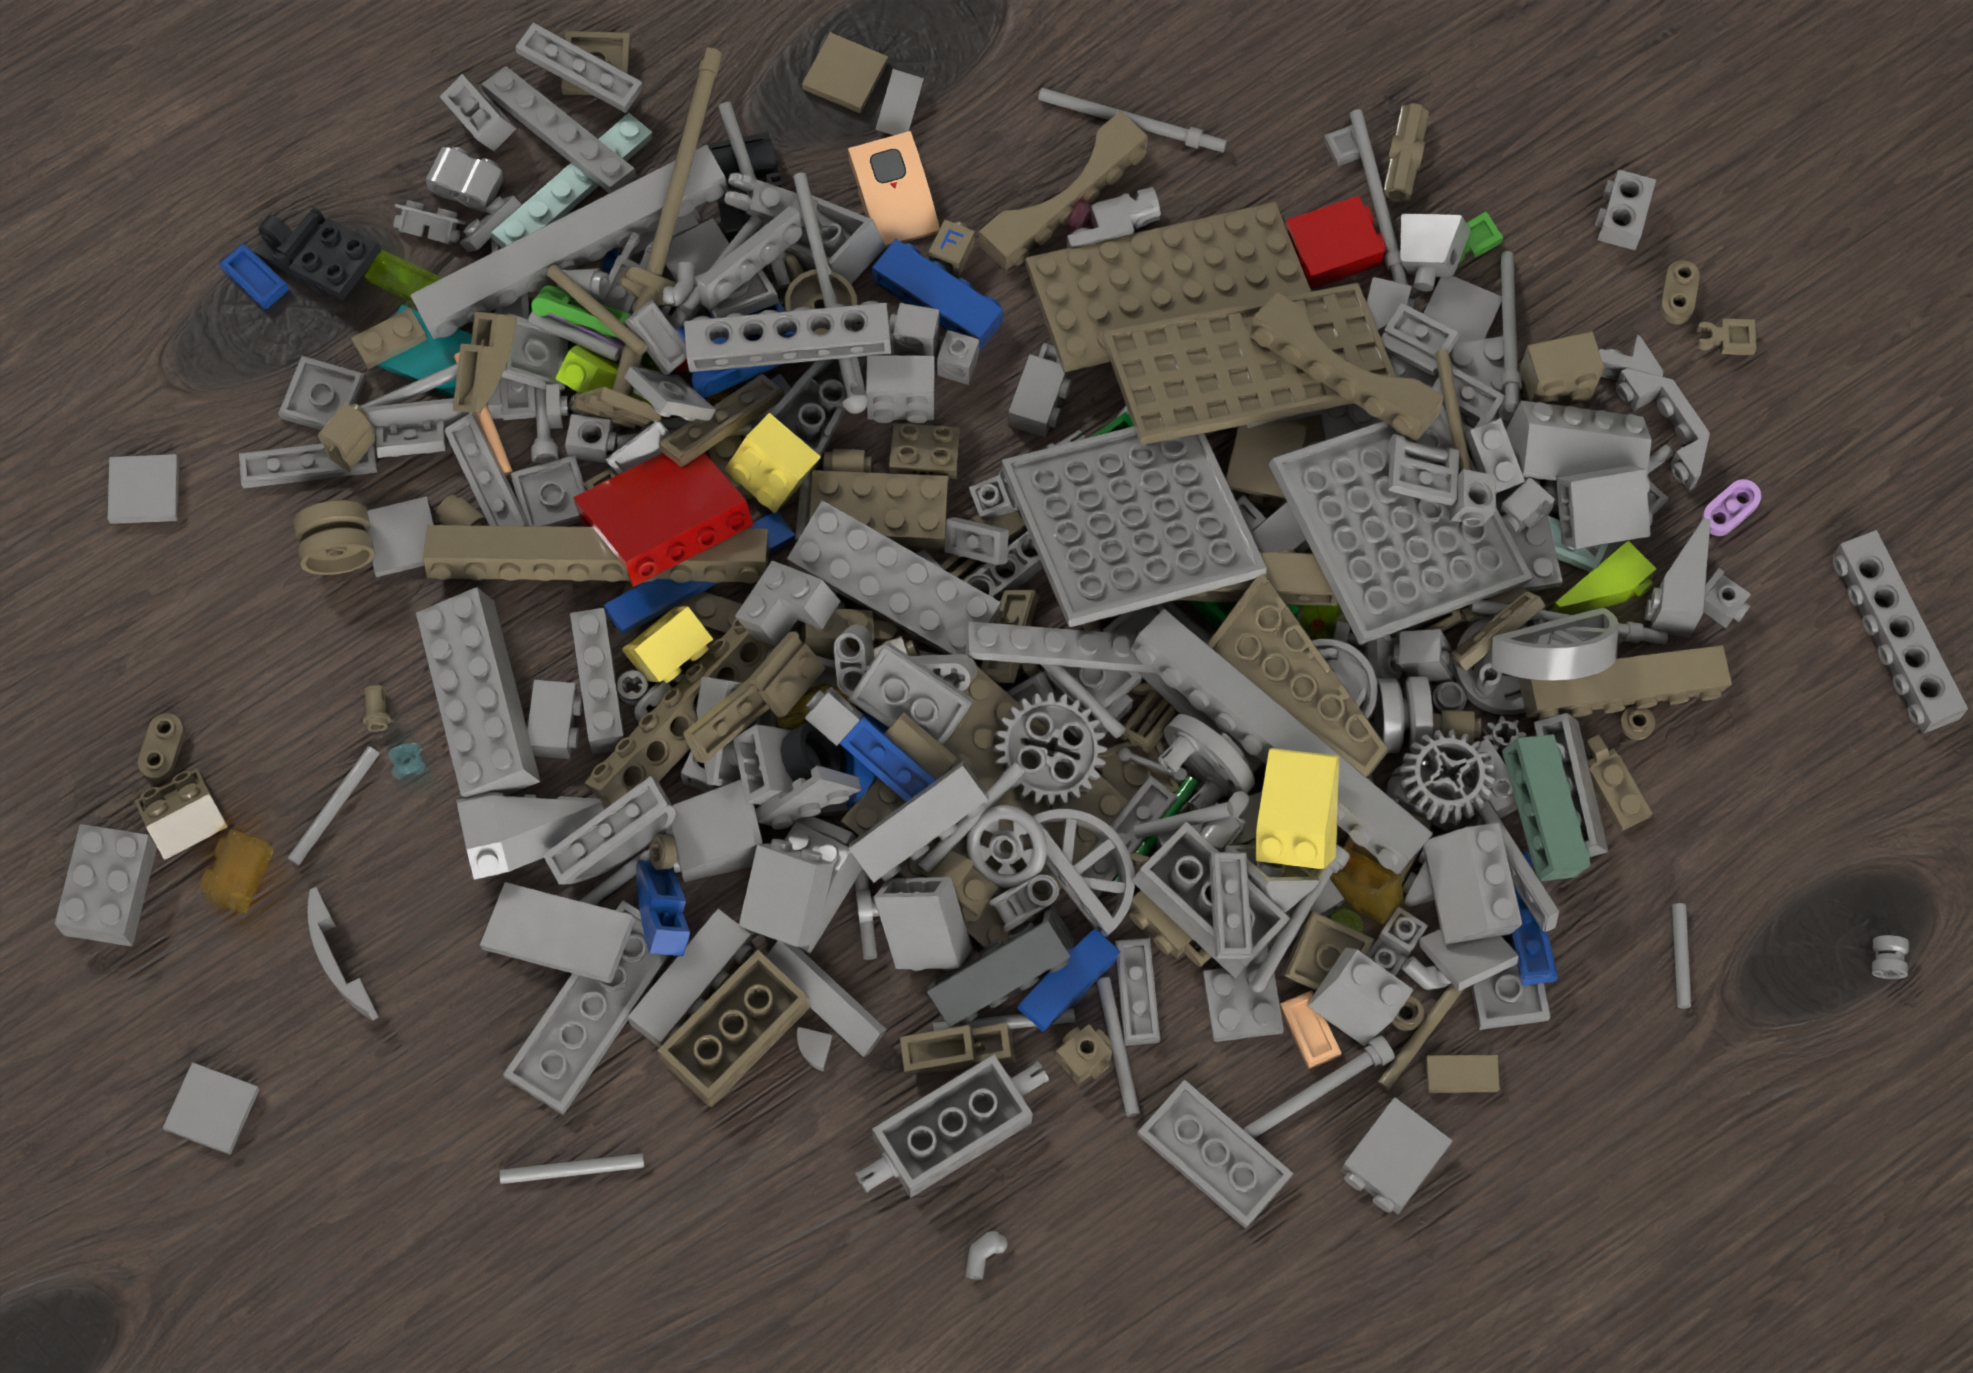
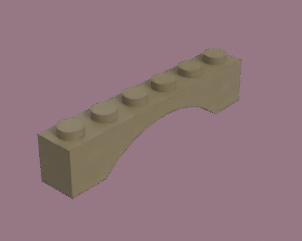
M1119 111L1097 130L1095 146L1088 164L1081 175L1066 190L1036 206L1020 210L1002 211L979 231V247L1005 271L1013 265L1019 266L1029 256L1030 250L1037 244L1039 246L1045 244L1058 226L1061 224L1067 225L1075 217L1079 208L1084 204L1090 205L1099 196L1100 190L1107 184H1115L1128 166L1138 164L1145 157L1148 136L1123 112Z
M1276 292L1254 315L1250 337L1260 346L1270 349L1281 356L1287 363L1295 365L1308 373L1314 380L1327 385L1338 392L1344 399L1352 401L1365 409L1371 416L1377 417L1393 427L1398 433L1406 435L1416 442L1439 417L1444 398L1443 395L1417 379L1378 375L1345 361L1330 350L1318 337L1308 320L1305 309L1280 293Z

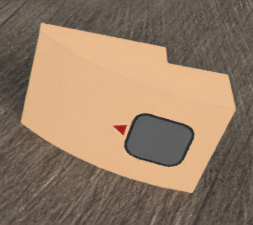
M911 131L848 148L849 163L858 186V194L865 215L873 219L886 246L885 248H888L895 239L906 243L938 234L940 227Z

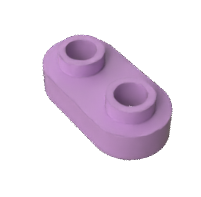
M1737 480L1710 502L1705 508L1701 519H1711L1710 534L1715 536L1727 535L1752 514L1761 501L1759 487L1750 480ZM1736 497H1744L1747 503L1742 504L1738 502ZM1719 517L1723 520L1724 523L1717 524L1714 522L1713 518Z

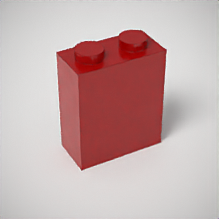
M1360 196L1286 220L1285 228L1310 289L1381 266L1383 254L1386 252V244L1383 236L1380 233L1376 234L1372 225L1374 223L1372 212L1369 206L1363 205Z

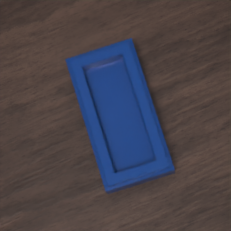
M244 243L219 263L221 270L264 310H267L290 290L288 284Z

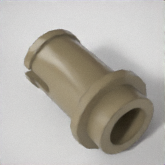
M380 685L368 686L364 689L366 715L363 717V723L367 725L369 731L379 732L386 730L388 723L391 721V717L387 714L386 688H382Z

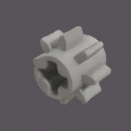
M1500 716L1496 726L1492 723H1487L1485 731L1490 735L1484 736L1482 741L1488 738L1499 756H1502L1504 760L1502 750L1517 738L1526 737V733L1519 732L1517 728L1518 720L1512 723L1505 721V718Z

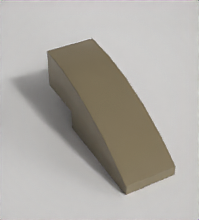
M475 312L471 344H461L453 411L480 414L488 403L508 361L514 340L517 317Z
M1007 1022L971 1028L970 1025L900 1037L905 1073L971 1069L994 1054L1001 1065L1016 1063L1012 1029Z

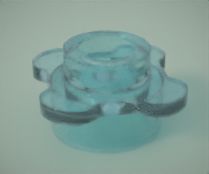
M401 744L389 751L388 757L393 763L394 768L391 773L394 778L403 779L405 775H421L424 773L426 766L421 761L422 747L419 744ZM410 759V762L405 764L404 760Z

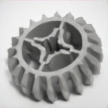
M1454 729L1449 731L1447 738H1444L1440 730L1435 731L1434 739L1427 734L1422 736L1421 744L1414 742L1411 745L1410 750L1412 753L1405 754L1403 761L1406 766H1402L1400 769V775L1406 777L1400 784L1401 788L1410 790L1405 797L1406 801H1418L1414 807L1415 812L1421 811L1423 807L1428 810L1426 814L1427 820H1431L1435 813L1439 814L1441 824L1446 822L1448 815H1451L1455 824L1460 822L1462 814L1468 819L1472 818L1474 809L1481 811L1484 808L1483 800H1489L1492 795L1488 788L1493 787L1495 784V778L1489 776L1494 771V765L1484 764L1490 756L1489 752L1478 754L1477 751L1481 744L1479 741L1474 742L1472 746L1467 744L1468 734H1463L1460 740L1455 739L1456 733ZM1445 753L1455 755L1462 760H1451ZM1429 758L1432 763L1430 768L1433 775L1429 777L1428 781L1423 783L1420 775V766L1425 759ZM1472 771L1474 790L1466 796L1463 791L1465 786L1462 778L1466 776L1467 772ZM1442 773L1446 776L1455 775L1452 781L1449 777L1440 779ZM1433 793H1443L1447 795L1450 800L1438 798L1435 795H1433Z

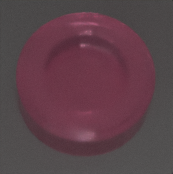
M1084 201L1077 204L1069 222L1068 229L1070 232L1073 233L1078 229L1087 227L1091 215V204Z

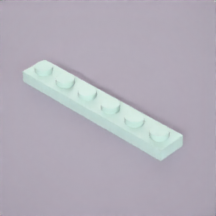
M628 113L598 140L627 162L652 140V131ZM570 163L491 232L492 240L503 248L563 218L599 185Z

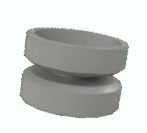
M1407 677L1402 691L1396 678H1376L1378 692L1374 709L1375 731L1389 749L1387 753H1399L1403 740H1405L1406 746L1410 750L1414 742L1421 744L1422 736L1427 734L1432 738L1433 709L1427 677Z

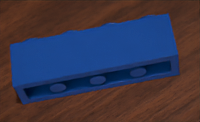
M895 239L872 267L873 282L905 304L938 309L939 326L946 331L949 330L979 339V352L1003 323V309L994 298L982 296L974 290V287L963 278L957 279L949 274L941 263L934 260L931 262L923 257L920 251L912 244H903Z

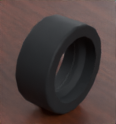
M810 722L794 729L783 738L780 749L781 758L786 772L794 782L799 778H805V781L809 780L812 777L811 770L816 767L808 755L806 743L815 751L822 767L845 773L847 763L842 745L839 743L836 746Z

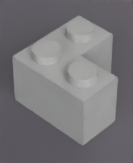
M771 561L735 617L753 638L776 647L797 620L823 629L841 601L822 579Z

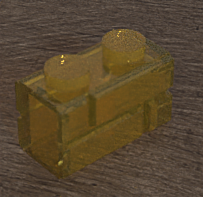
M233 829L230 830L227 838L222 837L217 843L215 849L217 860L213 869H207L202 877L200 887L203 889L202 894L206 900L235 912L246 914L274 852L270 844Z

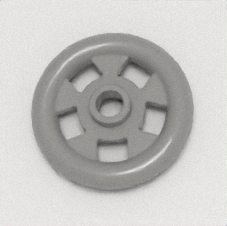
M1008 805L991 807L983 812L967 834L966 849L968 858L974 862L973 868L998 887H1018L1037 876L1045 864L1047 857L1045 834L1035 818L1020 808ZM1000 820H1012L1014 830L1000 829ZM984 830L993 834L989 846L980 843ZM1028 833L1031 837L1033 848L1024 849V841L1021 835ZM1004 840H1007L1012 844V851H1008L1004 848ZM991 855L995 860L1002 863L998 871L994 870L986 862ZM1023 858L1027 867L1017 873L1012 863Z

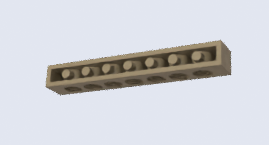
M735 619L728 632L710 646L709 652L698 663L692 665L687 670L686 676L674 688L664 694L662 701L652 712L642 717L639 726L616 745L615 751L604 762L598 764L593 769L591 776L585 781L587 787L608 808L648 777L653 776L660 781L690 749L683 732L698 721L696 711L698 700L694 704V699L699 694L702 676L717 678L719 671L722 669L718 679L745 682L766 659L767 652L775 646L753 638L743 625ZM799 620L795 622L789 632L798 633ZM743 645H744V651H743V653L740 655L741 648H742ZM675 719V724L670 729L671 723ZM652 743V748L649 751V753H647V749L649 745ZM629 768L627 776L623 779L624 772Z

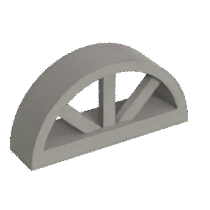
M1602 607L1493 636L1492 669L1507 675L1535 680H1569L1598 674L1611 667L1617 659L1618 620L1613 613Z
M650 776L543 854V857L559 884H573L591 879L618 867L649 847L653 837L657 834H663L672 824L676 814L675 809L659 781L655 777Z
M1054 809L1032 816L1039 823L1046 837L1047 857L1045 865L1092 927L1098 930L1104 937L1108 936L1126 916L1135 889V884L1132 882L1135 877L1133 862L1126 845L1107 823L1083 811ZM1065 823L1062 851L1042 824ZM1077 825L1096 835L1103 844L1073 866L1072 857ZM1028 833L1024 834V838L1033 848L1030 835ZM1110 852L1118 869L1119 882L1081 877L1080 874ZM1092 890L1119 894L1112 915L1109 914Z

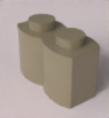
M344 402L318 433V437L324 445L323 450L327 457L346 471L351 472L376 439L372 433L374 428L368 421L369 414L355 403L350 406Z

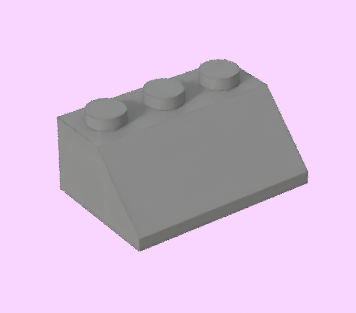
M1499 822L1465 827L1429 839L1425 843L1423 851L1444 945L1509 935L1522 925Z

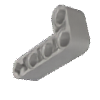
M857 624L847 627L834 642L837 684L841 692L849 697L858 685V683L851 679L850 671H856L863 677L875 659L871 633L864 626ZM852 637L856 639L860 645V650L851 649L847 645L846 638ZM967 655L909 656L942 678L943 675H946L943 679L962 692L969 687L977 675L976 663ZM957 668L958 673H952V671ZM959 674L964 675L963 679H959Z

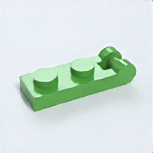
M549 285L544 286L531 303L532 311L538 316H546L550 313L564 318L566 322L572 325H584L595 329L601 335L617 337L565 290ZM601 304L627 326L624 321L631 314Z

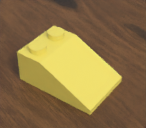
M1275 748L1269 749L1257 821L1256 861L1325 869L1336 858L1338 755Z

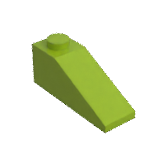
M576 345L568 351L555 379L580 394L600 387L612 390L619 364L587 348ZM633 391L632 398L651 404L647 399L638 396Z
M1627 541L1556 601L1551 612L1574 615L1627 602L1635 594L1641 597L1653 586L1654 583L1651 579L1656 568Z

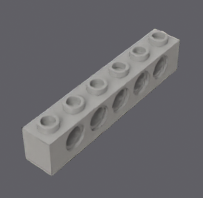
M867 301L855 306L833 304L823 309L800 307L790 312L766 310L757 315L746 316L740 313H733L724 318L713 319L700 316L691 321H684L686 356L690 372L891 354L887 303H878L876 301ZM852 325H859L863 327L861 330L857 332H852L848 330V328ZM819 328H826L829 330L826 334L818 335L814 333V331ZM792 331L795 333V335L790 338H784L780 336L783 332ZM752 334H758L762 336L760 339L756 341H749L746 339L748 336ZM719 337H725L728 339L723 344L713 343V341Z
M1877 530L1841 543L1832 556L1833 567L1839 576H1843L1848 586L1849 599L1854 606H1858L1863 616L1862 622L1866 632L1874 637L1878 645L1879 658L1884 665H1888L1893 675L1894 688L1899 695H1903L1908 704V714L1913 724L1918 725L1922 734L1960 720L1968 710V707ZM1859 569L1868 570L1873 578L1863 576ZM1875 599L1884 600L1888 608L1880 607L1875 602ZM1890 628L1898 629L1903 637L1894 636ZM1905 658L1914 659L1918 667L1908 665ZM1920 688L1929 689L1933 693V698L1923 695Z

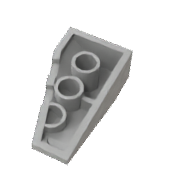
M489 792L456 800L474 880L509 872L544 858L543 854L604 810L602 800L596 798L559 796L557 799L536 798V795L524 794V797L503 796V793Z

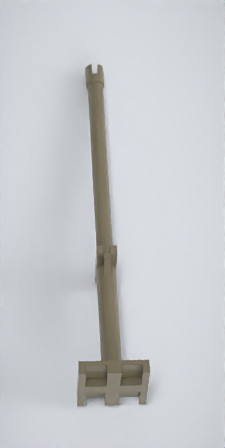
M707 47L706 50L703 49L696 86L647 268L644 270L633 266L621 272L619 285L636 298L633 313L650 300H653L657 306L675 307V304L667 305L664 303L663 289L667 286L675 287L677 283L662 277L714 79L718 74L723 56L721 51ZM624 344L613 389L600 387L575 396L573 404L574 409L598 418L609 419L612 423L630 430H634L636 424L642 427L648 426L650 420L658 423L662 416L652 409L653 405L631 397L634 387L624 377L630 366L640 367L642 355H638L627 344Z

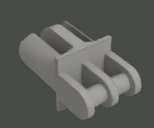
M1243 791L1235 792L1228 801L1233 807L1232 816L1205 822L1200 829L1199 834L1219 852H1224L1225 846L1232 845L1238 835L1243 833L1246 822L1242 818L1247 811L1249 797Z

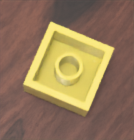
M768 413L746 436L724 468V471L736 483L741 484L755 496L762 505L776 513L798 490L821 456L772 414Z
M688 606L674 607L624 646L622 651L636 669L644 674L647 681L661 682L664 680L665 683H668L682 672L679 666L689 659L693 662L709 650L706 645L713 638Z

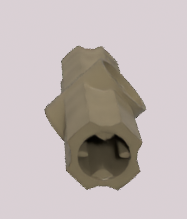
M1410 103L1409 105H1402L1396 135H1393L1387 161L1389 168L1383 188L1384 195L1390 201L1401 203L1411 199L1416 171L1420 168L1425 142L1423 138L1429 117V111L1419 104Z

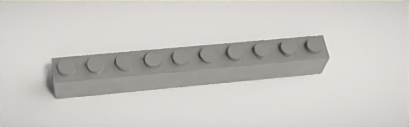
M708 145L695 150L678 217L690 214L695 207L705 202H713L719 199L724 192L729 190L725 176ZM675 161L411 294L410 296L433 339L450 336L456 332L457 328L469 322H474L475 312L488 313L498 307L509 306L518 297L528 292H536L542 289L547 282L552 280L547 275V270L552 265H557L561 270H576L577 267L585 264L587 261L595 262L601 259L606 252L618 246H626L633 232L642 235L646 232L656 231Z
M1165 609L1137 636L1130 650L1136 655V658L1143 665L1152 668L1168 686L1177 689L1189 700L1194 708L1203 711L1215 721L1220 730L1233 736L1249 754L1258 757L1266 765L1269 749L1271 748L1338 755ZM1338 755L1337 825L1345 830L1356 844L1364 846L1376 856L1382 866L1391 869L1399 875L1433 833Z

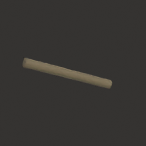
M552 265L547 270V275L633 351L638 355H642L647 350L648 345L557 265Z
M1439 350L1435 353L1452 445L1454 449L1459 450V475L1463 469L1471 470L1449 352L1448 350Z
M1452 983L1448 986L1378 1080L1377 1084L1386 1091L1390 1090L1463 990L1458 991Z

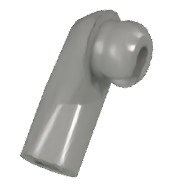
M678 263L677 284L675 287L667 286L663 289V301L665 304L680 306L694 290L695 263Z
M1414 956L1408 958L1402 965L1401 969L1423 989L1444 988L1451 984L1437 966L1425 967Z
M989 1231L972 1243L969 1249L965 1277L982 1280L986 1258L993 1253H1003L1007 1249V1238L997 1231Z

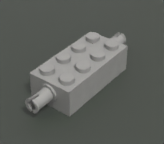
M994 1054L872 1129L873 1139L882 1152V1158L855 1173L858 1182L863 1185V1190L868 1193L871 1189L893 1176L895 1179H899L909 1197L912 1198L1032 1124L1033 1113L1024 1101L1023 1096L1049 1081L1045 1070H1041V1064L1037 1061L1034 1065L1011 1078L1007 1075Z

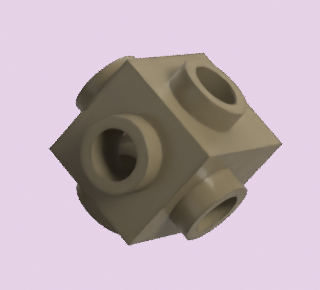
M1089 1024L1082 1030L1076 1027L1070 1031L1062 1040L1064 1045L1056 1050L1055 1060L1077 1085H1080L1090 1076L1094 1079L1099 1077L1110 1067L1108 1061L1111 1059L1112 1050L1110 1047L1112 1043L1103 1031L1098 1029L1095 1032Z

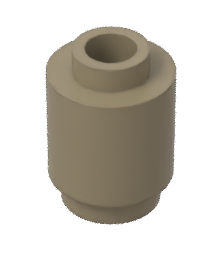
M833 449V452H824L823 471L871 473L872 457H865V450Z
M450 495L445 498L436 511L442 525L485 526L487 522L486 518L463 497L458 498L456 495Z
M1441 710L1440 713H1433L1432 739H1434L1435 731L1440 730L1444 738H1447L1449 731L1454 729L1456 733L1455 739L1460 740L1463 734H1468L1467 744L1472 745L1474 739H1480L1481 718H1475L1474 711Z

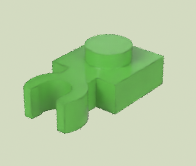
M1487 212L1467 222L1470 234L1459 263L1464 260L1465 254L1470 251L1477 258L1504 242L1503 236Z

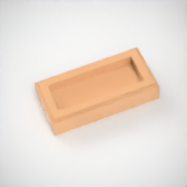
M1312 990L1280 1003V1010L1308 1070L1336 1059L1342 1054L1326 1019L1307 1006L1314 995Z

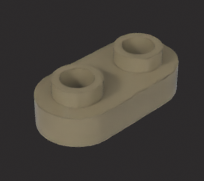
M1675 261L1669 266L1665 275L1660 302V314L1664 320L1671 324L1678 325L1687 322L1695 308L1700 273L1698 268L1689 261ZM1684 272L1688 275V278H1683L1678 273ZM1680 301L1683 307H1677L1673 302Z
M163 713L153 718L149 724L138 757L139 770L149 781H164L174 772L185 738L184 725L177 716ZM163 726H171L168 733H160V729ZM152 758H161L159 764L155 766L150 765Z

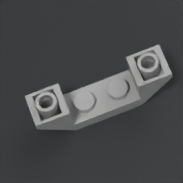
M1629 368L1622 370L1616 382V390L1620 399L1624 403L1628 402L1633 411L1656 399L1660 413L1670 419L1675 426V433L1678 439L1683 444H1687V446L1676 451L1670 465L1674 478L1679 483H1683L1688 491L1692 490L1701 475L1710 432L1673 379Z

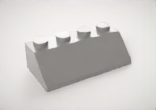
M1521 400L1506 429L1523 477L1557 481L1556 477L1630 465L1646 469V474L1648 475L1652 439L1645 420L1641 416Z

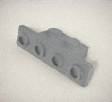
M454 398L363 407L369 414L368 421L370 425L374 428L372 433L376 437L378 458L445 451L444 429L468 415L469 412L453 411Z

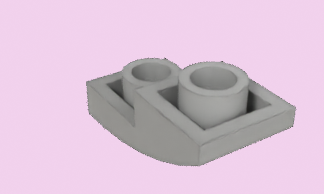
M895 69L892 70L875 131L890 136L909 131L924 78Z
M1001 475L969 487L981 519L996 517L1019 510L1006 478L1003 479Z
M1398 906L1368 952L1367 957L1396 976L1428 925Z

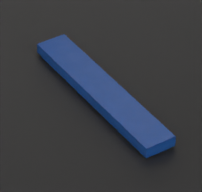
M778 511L753 523L754 526L748 528L768 529L769 555L795 541V534ZM656 578L654 581L645 582L604 604V609L623 636L717 583L705 581L679 583L672 579Z

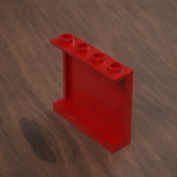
M661 453L573 497L581 523L585 527H593L627 569L633 587L754 526L745 498L705 453L682 468L664 453Z

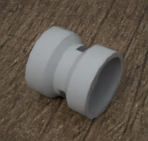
M1892 935L1875 937L1873 939V951L1876 953V960L1872 962V975L1884 979H1902L1907 977L1908 964L1905 962V955L1909 952L1908 939Z

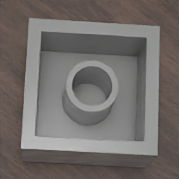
M867 355L866 396L868 397V420H875L879 423H890L893 420H908L911 423L917 424L924 423L927 420H934V356Z

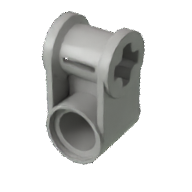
M1041 874L1018 887H1012L988 901L990 906H995L1005 923L1003 928L1005 932H1008L1032 918L1033 914L1052 904L1057 899L1059 887L1053 877ZM1036 882H1041L1048 888L1049 893L1045 901H1040L1033 895L1032 888Z

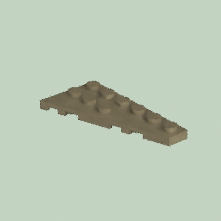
M1262 574L1256 577L1207 645L1356 770L1369 778L1389 749L1267 576Z

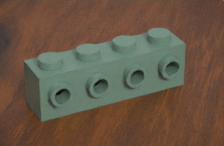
M1554 734L1517 738L1503 749L1502 753L1536 876L1539 881L1574 878L1591 866L1589 861L1590 853L1581 833L1580 817L1575 811L1572 801L1571 785L1565 776L1561 750L1556 744Z

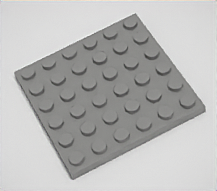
M1443 404L1439 417L1415 443L1444 450L1447 447L1453 448L1447 414ZM1384 421L1275 457L1268 464L1359 645L1525 585L1533 579L1497 508L1496 512L1482 526L1469 527L1464 525L1463 522L1450 520L1449 505L1388 491L1390 463L1388 445L1392 435L1404 436L1406 441H1415L1406 435L1398 433ZM1405 454L1407 458L1442 466L1440 462ZM1469 456L1471 471L1478 472Z
M1133 426L1002 460V471L1069 628L1252 580L1262 574L1266 576L1267 567L1204 433L1140 445Z

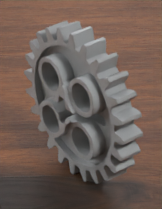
M1049 692L1046 695L1045 702H1043L1037 693L1032 697V705L1025 698L1019 702L1021 711L1014 707L1008 711L1013 720L1003 718L999 722L1006 731H997L994 737L1003 741L1002 744L993 747V751L1002 753V757L996 760L994 764L997 766L1005 765L1006 768L1000 777L1016 762L1023 768L1025 773L1009 790L1020 786L1022 788L1020 793L1021 799L1031 793L1033 794V804L1036 805L1042 797H1045L1047 807L1053 805L1055 797L1058 798L1061 805H1065L1068 802V793L1073 799L1077 800L1081 797L1078 787L1088 792L1092 786L1087 779L1096 781L1100 778L1099 773L1094 770V767L1101 768L1106 763L1097 757L1107 751L1106 747L1100 746L1097 743L1105 737V733H1095L1093 730L1100 721L1094 720L1089 722L1087 717L1090 715L1091 709L1089 708L1082 713L1079 712V700H1076L1071 706L1067 705L1066 694H1063L1058 702H1055L1053 692ZM1031 720H1039L1044 724L1045 734L1043 736H1037L1032 733L1030 729ZM1069 729L1076 732L1079 738L1076 746L1069 745L1064 741V730ZM1026 739L1030 743L1036 744L1041 747L1021 744L1020 740ZM1048 742L1053 743L1052 749L1058 751L1051 757L1047 755L1048 750L1043 748ZM1023 753H1030L1036 758L1037 766L1035 769H1027L1022 765L1021 755ZM1064 753L1078 754L1079 760H1075ZM1056 763H1064L1069 767L1070 776L1068 779H1061L1056 775L1054 770Z

